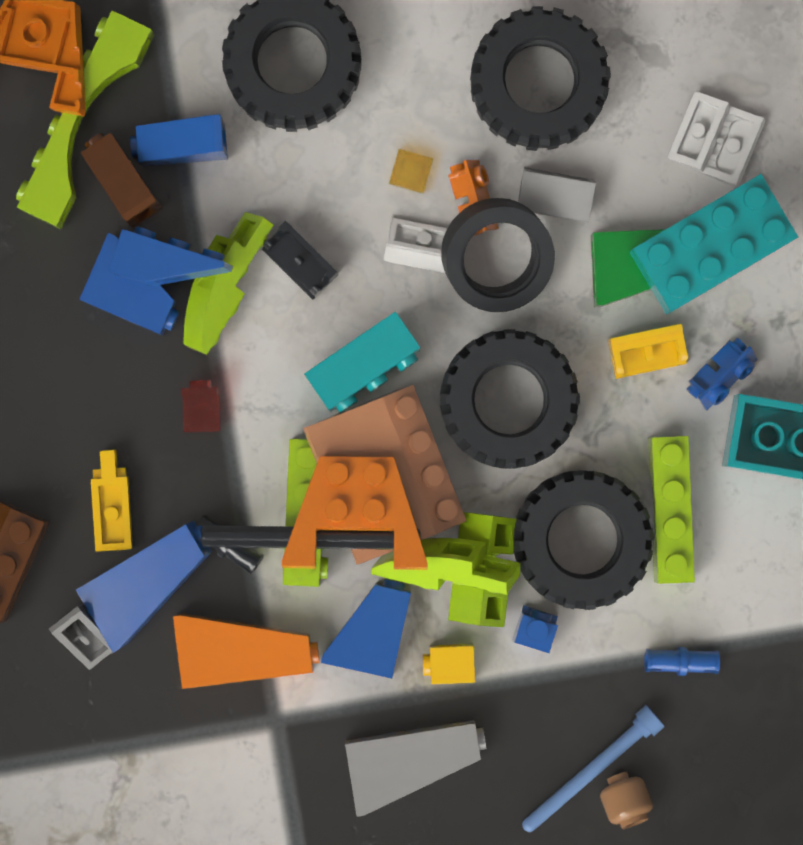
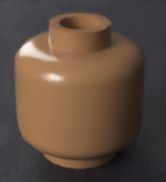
M627 772L619 773L607 779L609 786L601 791L600 799L610 823L620 824L622 829H626L649 819L648 813L653 809V802L644 780L636 776L629 778Z

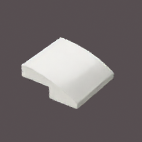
M695 91L667 158L706 176L739 187L766 121L760 116L734 108L728 102Z

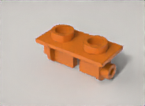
M465 160L461 164L450 167L451 174L448 177L455 200L467 196L469 199V203L457 206L459 213L475 202L490 199L487 189L489 177L485 167L480 165L479 160ZM498 224L488 225L479 230L474 236L482 234L483 231L499 229Z

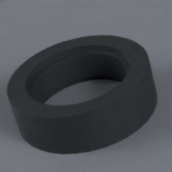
M490 198L471 204L452 220L443 238L441 260L447 278L464 301L480 310L507 312L528 304L543 291L553 272L555 250L548 230L532 210L511 199ZM508 223L515 225L528 234L531 242V257L525 271L513 282L499 287H488L473 281L467 275L464 267V254L470 239L479 230L491 224Z

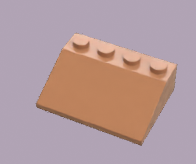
M414 385L394 390L303 428L316 463L319 456L394 457L416 528L420 529L421 540L466 521ZM351 549L357 565L394 551Z

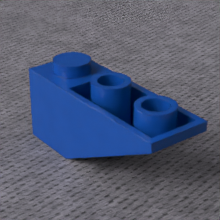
M136 226L134 233L122 229L108 270L115 275L148 286H157L228 273L232 271L233 266L223 262L225 255L204 248L202 254L189 251L191 245L189 243L170 237L167 244L155 240L157 233Z

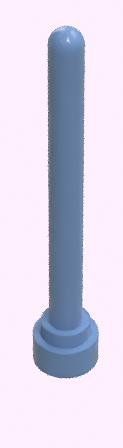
M645 705L635 713L637 717L632 721L634 725L525 818L522 823L523 829L527 832L534 831L642 736L645 738L650 734L655 736L665 726L653 711Z

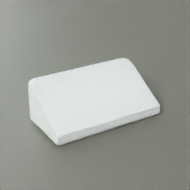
M392 217L384 261L445 273L441 260V247L447 228Z

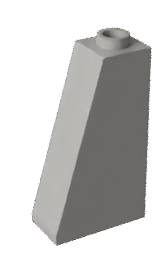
M470 720L346 740L345 747L357 817L371 813L481 760L480 750L487 749L483 728L476 729L475 721Z

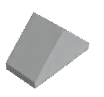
M84 603L74 608L49 628L51 634L89 670L112 653Z

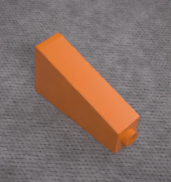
M184 613L173 616L182 689L313 673V664L320 663L318 643L310 642V634Z

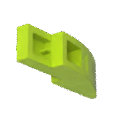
M244 212L229 238L216 234L208 249L225 255L223 262L228 263L233 268L228 273L194 279L184 323V345L188 348L207 355L210 349L219 341L220 333L228 320L237 312L239 303L245 293L237 288L236 284L247 273L248 265L258 249L267 240V235L273 227V224L264 217Z
M427 538L421 540L428 563V570H395L394 551L380 556L371 568V575L384 577L391 581L417 585L424 589L439 590L447 580L457 585H468L487 590L491 593L507 595L520 576V563L486 555L485 542L458 538Z

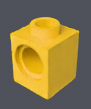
M473 643L429 645L430 654H423V676H431V684L475 683Z

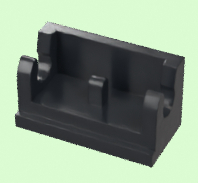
M286 220L278 227L277 232L263 244L262 250L312 300L338 276V272Z

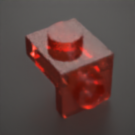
M210 380L189 381V388H181L184 433L221 432L220 388L211 387Z

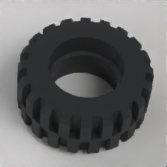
M257 0L251 5L246 3L239 10L240 15L236 20L232 19L227 28L229 32L227 39L223 40L222 67L227 85L234 99L247 112V115L255 121L263 122L266 127L275 130L276 128L286 129V132H297V129L307 128L308 130L318 128V124L324 121L330 122L337 117L336 113L341 108H346L351 101L350 97L353 92L357 90L362 64L360 42L357 38L356 29L352 21L347 19L345 11L338 4L336 6L333 5L329 0ZM288 27L304 28L316 35L322 42L327 57L325 71L317 84L304 92L295 94L283 93L272 88L263 79L258 67V55L263 42L274 32Z
M533 6L530 11L523 12L519 9L511 12L510 17L505 20L501 18L493 25L488 34L485 33L475 52L471 67L470 92L472 101L475 102L477 107V114L481 121H485L488 124L489 130L496 137L500 135L506 139V143L514 147L517 144L526 147V150L537 151L538 148L552 150L558 148L559 145L575 141L593 125L607 99L611 73L610 66H607L606 59L608 55L605 47L600 46L597 41L598 35L592 28L588 30L582 25L583 20L576 15L572 18L564 15L563 9L554 7L553 11L543 10V6ZM532 46L549 47L561 53L570 63L574 75L573 89L566 102L557 109L545 113L531 112L517 105L509 95L505 81L507 67L512 58L525 48Z
M504 329L503 331H492L483 334V336L475 340L473 339L465 345L453 358L445 372L440 390V410L445 428L463 452L482 464L503 469H516L537 464L550 457L565 443L570 436L569 434L573 426L576 424L578 405L580 404L576 374L572 371L566 356L561 354L553 343L536 336L537 334L528 331H515V329ZM504 365L519 366L528 370L538 380L543 391L544 402L539 418L531 427L515 434H503L489 428L479 417L475 406V392L480 380L490 370Z
M568 471L543 481L525 498L526 500L521 509L519 508L516 516L513 539L514 555L516 561L520 563V571L524 578L544 598L565 608L594 610L597 607L616 603V600L631 593L639 580L642 581L647 572L645 569L648 562L651 561L654 551L651 550L654 531L650 526V515L647 508H644L639 500L640 497L633 490L629 489L624 482L597 471ZM577 505H589L603 511L612 521L617 535L616 549L610 561L601 569L588 574L572 573L562 568L553 558L548 543L549 531L556 517L564 510Z

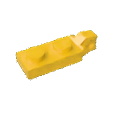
M116 449L100 451L101 469H94L93 479H91L95 550L133 549L129 476H127L126 467L118 468Z

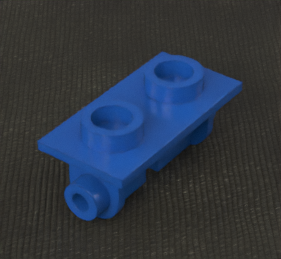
M736 338L733 342L729 340L712 357V360L720 367L717 372L706 363L688 381L690 385L686 390L695 399L699 398L706 411L712 405L716 406L724 401L729 394V388L738 379H745L755 367V362L758 359L750 346L747 348L739 338Z

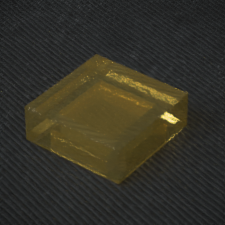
M398 149L389 185L424 194L433 158Z

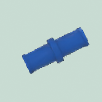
M678 647L677 650L646 649L644 668L645 672H677L678 676H686L687 672L718 674L720 670V653L718 650L687 651V647Z

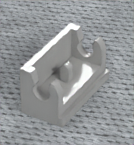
M524 167L518 202L537 214L589 223L596 182L593 179Z

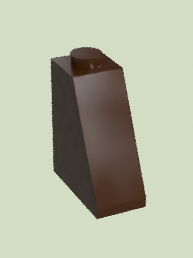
M111 132L106 136L103 133H99L84 144L87 149L82 151L81 155L123 219L132 228H135L163 209Z

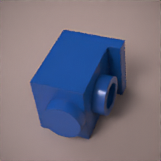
M523 605L512 640L514 643L550 653L558 628L556 624L558 616Z

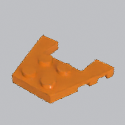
M5 0L0 7V63L58 73L49 108L56 112L85 116L80 6L75 2L64 0Z
M319 456L282 558V568L316 569L318 530L394 531V569L428 570L426 556L394 457Z

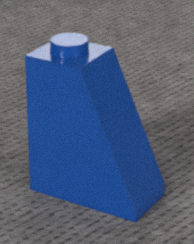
M220 114L135 126L136 136H130L132 158L138 157V163L141 166L228 160L226 128Z
M108 233L79 300L162 336L166 329L172 331L180 311L175 310L177 302L161 285L148 286L108 271L119 240L115 235Z
M384 579L383 585L375 584L325 650L321 663L392 679L411 591L404 590L405 583Z

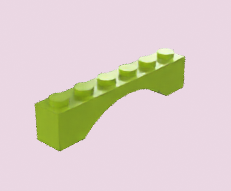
M111 11L108 18L103 17L100 20L95 31V37L98 40L93 50L88 49L83 55L86 112L92 102L107 86L124 74L140 67L154 38V33L150 28L114 11ZM62 113L61 116L55 115L47 132L51 136L45 149L40 147L32 162V167L36 169L30 181H23L16 195V200L20 201L17 208L59 229H62L77 197L72 176V155L75 137L84 117Z

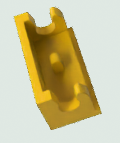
M682 324L607 340L615 379L687 364L688 354Z

